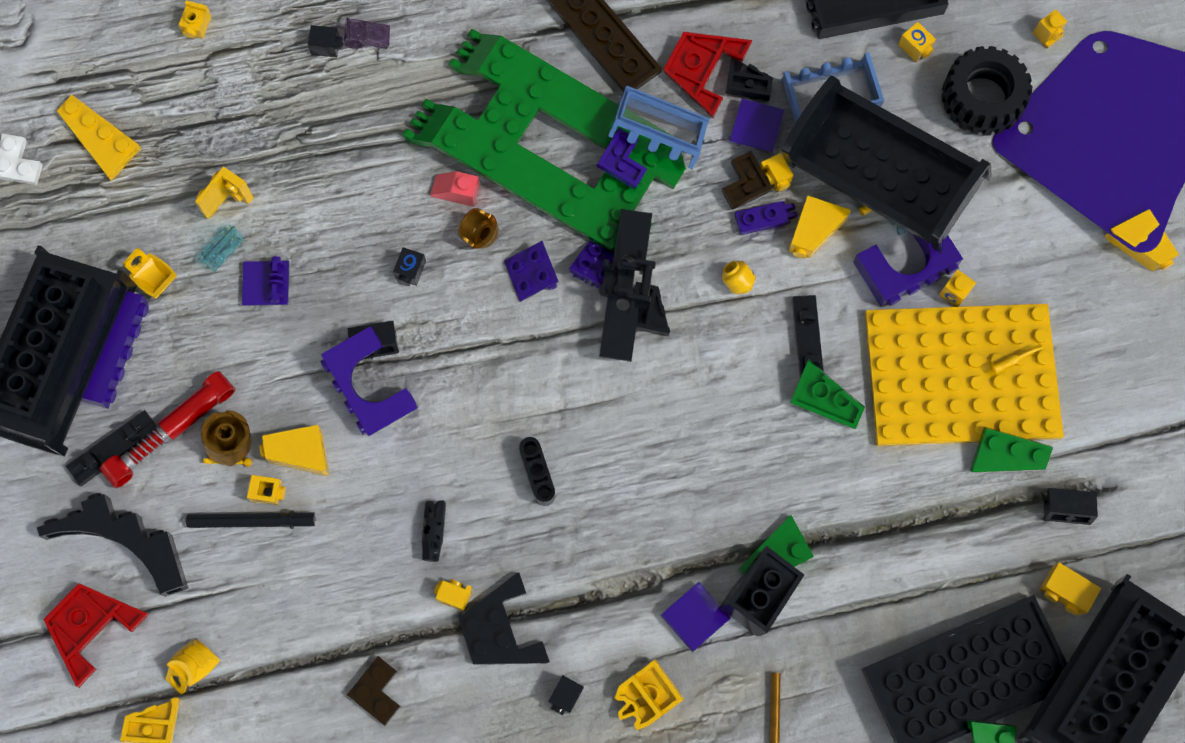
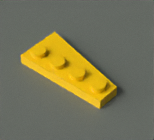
M73 95L57 110L111 181L141 149L139 144Z

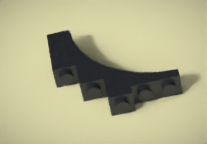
M96 493L88 496V500L81 502L82 512L81 510H75L67 513L65 518L59 520L58 518L49 519L43 522L44 525L37 527L39 537L45 540L66 535H91L118 542L132 551L144 563L153 576L161 595L167 597L189 589L173 535L167 531L158 530L149 534L150 537H147L142 517L132 511L120 514L117 519L111 498L105 494Z

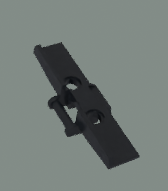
M625 209L620 211L613 264L607 259L603 261L604 279L599 287L601 296L608 298L599 354L601 358L632 362L639 305H647L651 302L649 292L652 271L656 266V262L646 260L652 213ZM627 256H631L635 259V261L627 262L623 261V259ZM635 271H640L639 274L642 275L640 295L632 294ZM624 299L629 302L630 306L627 310H620L616 306L617 302Z

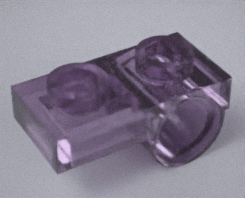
M352 18L345 20L344 44L346 47L352 49H359L364 47V45L384 49L389 47L390 25Z

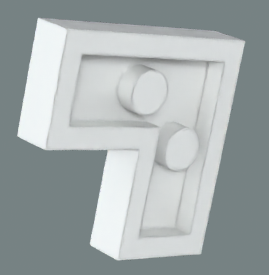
M2 133L0 140V179L37 185L43 164L40 161L22 158L27 143L24 137Z

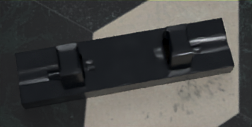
M816 295L793 296L792 307L799 376L801 377L808 359L824 372ZM805 319H812V322L801 323Z
M144 410L66 467L76 482L83 486L101 473L99 469L106 460L115 455L122 456L127 451L130 452L132 447L135 448L137 443L140 444L142 439L147 438V434L151 435L152 430L156 431L157 425L147 411Z

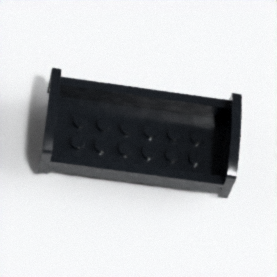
M832 75L824 82L806 106L781 148L782 155L788 166L792 168L797 166L930 243L932 249L940 254L943 251L942 242L985 179L990 181L992 178L991 163L984 159L980 162L847 89L841 85L838 78Z
M38 245L34 252L36 255L34 263L0 338V437L65 457L68 447L63 445L125 296L128 291L134 293L137 284L122 270L118 269L116 274L50 254L42 246Z
M1129 574L1121 577L1114 583L1111 588L1112 592L1025 731L1019 735L1016 742L1142 743L1185 673V616L1129 581L1131 578Z

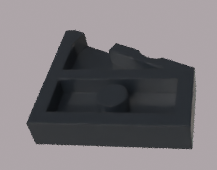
M731 57L726 94L769 101L773 77L765 72H760L752 64L747 66Z

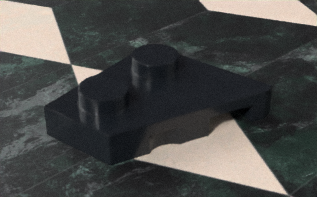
M636 281L633 294L640 295L641 282ZM650 285L649 297H651V302L647 305H639L636 329L669 336L670 328L668 327L664 305L661 301L659 286Z

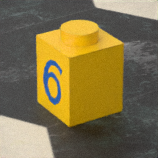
M917 22L901 36L898 46L917 63L922 57L926 59L932 54L936 39Z
M957 269L939 296L953 306L959 307L977 282Z

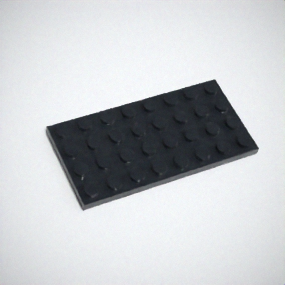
M1032 595L866 666L861 670L895 743H948L971 732V729L968 728L967 720L993 723L1044 700L1067 664V661L1035 595Z

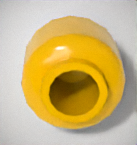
M733 260L727 263L723 268L722 281L733 294H746L752 290L756 276L744 261Z

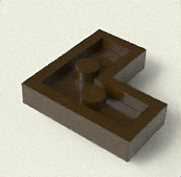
M752 151L731 160V165L740 180L722 188V193L732 210L772 191L773 188Z
M378 656L347 696L386 726L401 707L383 692L384 688L398 671Z

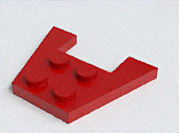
M683 32L664 67V73L708 115L714 118L723 101V97L704 88L722 53L743 62L752 45V40Z
M78 583L43 620L76 687L80 688L97 670L81 654V651L114 617L130 632H133L149 614Z

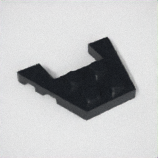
M516 573L458 617L473 665L550 663L543 641L521 649L517 647L503 602L526 594L520 573Z

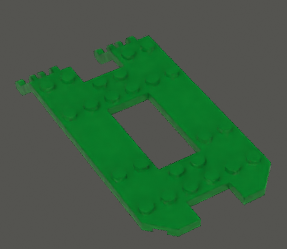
M471 29L467 36L470 40L478 43V46H473L469 42L463 41L460 45L462 48H458L456 54L458 57L467 61L466 64L452 58L448 66L460 74L481 76L497 85L499 89L478 120L454 106L435 104L425 99L421 104L422 108L433 113L432 116H426L423 112L417 111L414 116L418 120L412 118L410 125L420 130L421 133L415 134L410 129H405L402 137L416 145L436 148L608 251L615 250L621 209L635 211L654 178L674 190L686 169L682 153H680L677 160L670 159L669 154L672 147L663 143L659 144L655 152H651L648 149L651 139L639 134V140L630 153L629 158L647 168V171L636 189L634 190L606 172L595 189L518 143L538 111H541L606 150L613 139L608 135L618 104L503 36L481 34ZM627 109L624 110L623 117L666 133ZM618 126L614 133V136L619 128L623 129L628 133L630 132V130Z

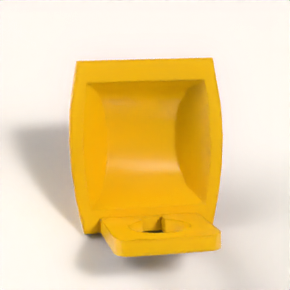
M136 248L123 262V266L131 272L129 277L142 291L155 299L169 287L177 276L174 270L163 260L151 253L146 255L139 248ZM140 256L138 265H131L133 259Z
M196 638L179 649L167 662L166 666L169 669L165 679L175 690L183 694L187 686L190 687L206 677L220 662V659ZM173 676H174V677H175V676H178V677H179V682H180L181 685H179L178 683H176V681L174 680Z

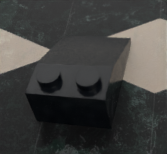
M765 546L732 587L719 608L757 637L767 634L804 577V574L769 547Z

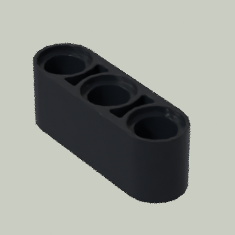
M526 437L520 442L519 449L532 493L539 505L549 506L555 499V488L539 441L534 437ZM527 445H534L537 450L533 454H526L524 448ZM534 467H541L544 473L536 477L531 474V470ZM541 489H548L551 495L547 499H542L538 496V492Z

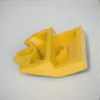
M656 659L619 685L615 695L617 701H624L626 703L618 712L619 720L631 716L636 717L637 720L634 723L636 730L651 725L684 700L682 694Z

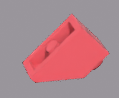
M457 171L437 174L430 196L474 207L480 188L479 177Z

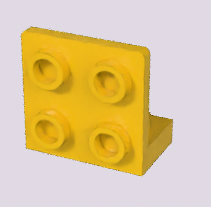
M223 166L220 171L213 174L209 185L198 193L195 203L203 216L210 219L228 195L238 202L243 200L248 205L254 197L246 182Z

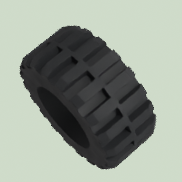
M980 46L976 47L975 51L972 49L965 51L963 56H959L954 61V64L951 65L943 83L941 97L942 102L945 103V112L947 114L951 113L950 119L953 123L958 122L961 129H970L972 134L977 135L978 132H983L984 136H990L993 131L995 134H999L1005 129H1010L1020 119L1031 99L1030 95L1032 94L1033 86L1030 84L1032 81L1031 75L1026 73L1028 68L1024 63L1020 64L1018 62L1020 58L1015 54L1013 56L1009 55L1008 50L1003 48L1000 51L996 50L997 47L989 46L988 49ZM977 78L992 80L1003 90L1005 101L997 104L981 102L971 94L967 82Z

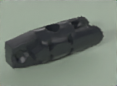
M439 500L435 504L432 501L425 502L421 540L422 560L439 561L443 544L446 501Z

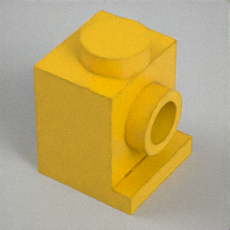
M185 1V9L178 25L183 35L188 38H204L211 19L207 5Z
M1055 9L1039 21L1033 34L1048 48L1064 36L1063 33L1065 31L1063 28L1068 21Z
M781 153L761 162L760 167L775 191L781 192L790 187L794 175Z
M251 475L247 499L252 503L257 502L278 506L279 500L283 501L285 498L286 487L282 486L283 482L280 479ZM273 489L272 495L266 496V490Z
M450 579L449 582L439 580L434 590V594L437 595L435 599L440 603L464 612L473 588L467 585L466 589L462 588L464 584Z

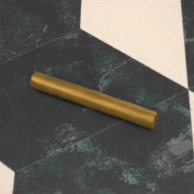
M771 673L770 743H780L781 673Z

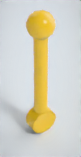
M203 458V464H218L209 458ZM245 458L244 460H241L236 464H241L245 467H250L252 465V460L250 458Z

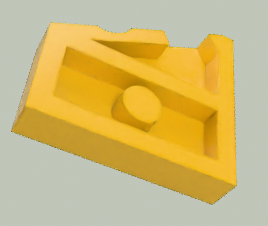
M172 698L170 699L171 701L164 704L153 705L142 712L126 715L120 741L122 743H172L180 699Z

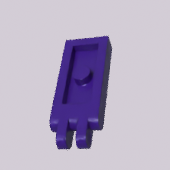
M780 201L735 212L740 236L790 224L791 219L798 217L796 211L788 213V211L796 208L795 204L785 205V201Z

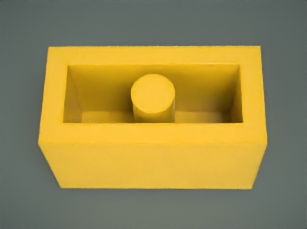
M1060 562L1051 567L1039 588L1040 591L1045 593L1044 597L1055 603L1057 601L1066 606L1065 609L1069 613L1076 616L1089 612L1102 589Z

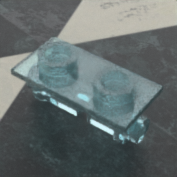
M229 225L224 227L223 231L215 238L217 244L210 243L200 253L199 259L214 272L245 240L235 226Z

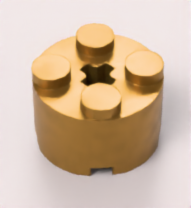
M226 410V412L213 413L204 421L201 428V438L205 453L212 461L218 464L234 466L237 462L243 460L251 449L252 440L248 423L241 414L235 411Z

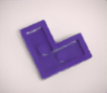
M619 128L596 167L635 190L647 168L629 158L639 139L637 138L633 144L627 141L629 133Z

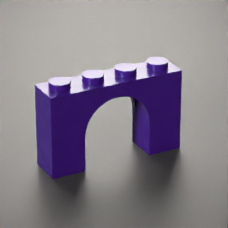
M912 234L924 252L926 259L925 268L916 274L907 275L895 271L888 264L877 244L857 254L853 263L880 307L887 304L893 306L901 300L900 297L908 294L911 296L921 289L920 286L926 283L930 286L940 279L939 276L945 273L951 275L959 269V264L962 262L963 257L948 235L942 242L943 251L940 254L932 249L930 243Z
M372 326L322 353L323 360L320 361L327 373L331 371L335 378L332 381L338 393L343 392L347 399L344 401L346 408L350 414H356L359 420L356 422L362 434L367 433L368 437L419 408L408 387L380 402L367 401L356 393L352 384V373L355 366L365 357L384 347Z

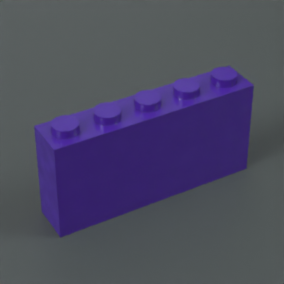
M127 292L81 400L82 402L109 409L110 403L115 401L117 395L116 387L118 382H121L124 377L125 363L132 356L134 339L138 338L141 331L140 323L149 310L148 301L143 295Z

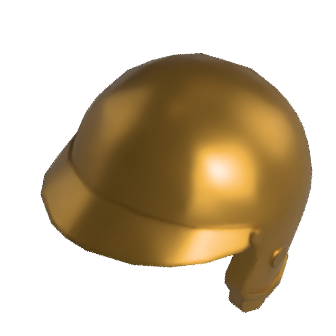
M473 208L466 213L458 228L459 237L473 249H484L491 246L496 241L499 232L494 215L479 208Z

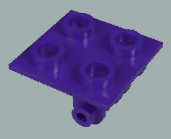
M543 241L504 261L520 302L546 288L549 290L557 288L556 283L559 281Z
M589 241L570 266V273L573 274V277H577L582 281L585 280L586 284L589 280L592 281L591 287L597 284L595 288L599 289L604 279L603 261L607 259L613 264L614 253Z
M278 256L271 257V261H243L242 306L288 305L289 261H281V258Z

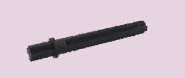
M294 510L286 513L188 514L186 516V526L188 528L290 527V529H294V527L315 526L316 521L315 512H294Z

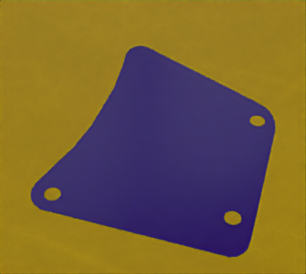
M1113 31L1096 32L1083 39L1032 93L1031 99L1020 119L1010 129H1005L1002 133L995 134L993 145L996 152L1130 250L1145 253L1152 251L1160 243L1177 196L1185 183V52ZM1096 41H1104L1108 49L1104 53H1097L1093 49V44ZM1024 121L1029 122L1033 126V131L1027 135L1022 134L1018 129V125ZM1149 209L1160 224L1148 235V239L1145 242H1140L1136 247L1111 232L1112 228Z

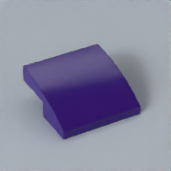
M742 98L730 142L773 153L784 109Z
M700 582L694 585L660 615L692 652L731 619L727 613L719 608L720 605Z

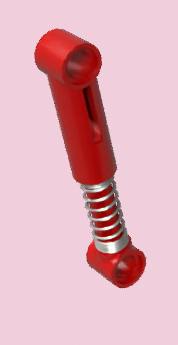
M221 371L211 374L203 382L202 387L158 422L159 426L156 427V431L152 430L151 435L147 434V438L142 439L140 444L137 443L135 448L132 447L130 452L127 451L122 456L115 455L106 460L101 465L100 472L114 488L122 487L131 480L134 475L133 469L138 467V463H142L143 459H147L148 455H152V451H157L158 446L162 447L163 442L176 439L214 406L228 400L234 394L235 387Z

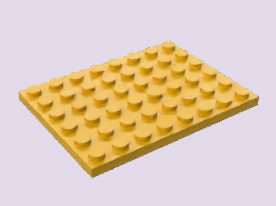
M1048 304L865 311L876 446L979 443L984 426L1029 440H1059L1064 438ZM1039 344L1043 347V349L1020 359L1017 364L994 374L991 370L992 365L1012 355H1019Z

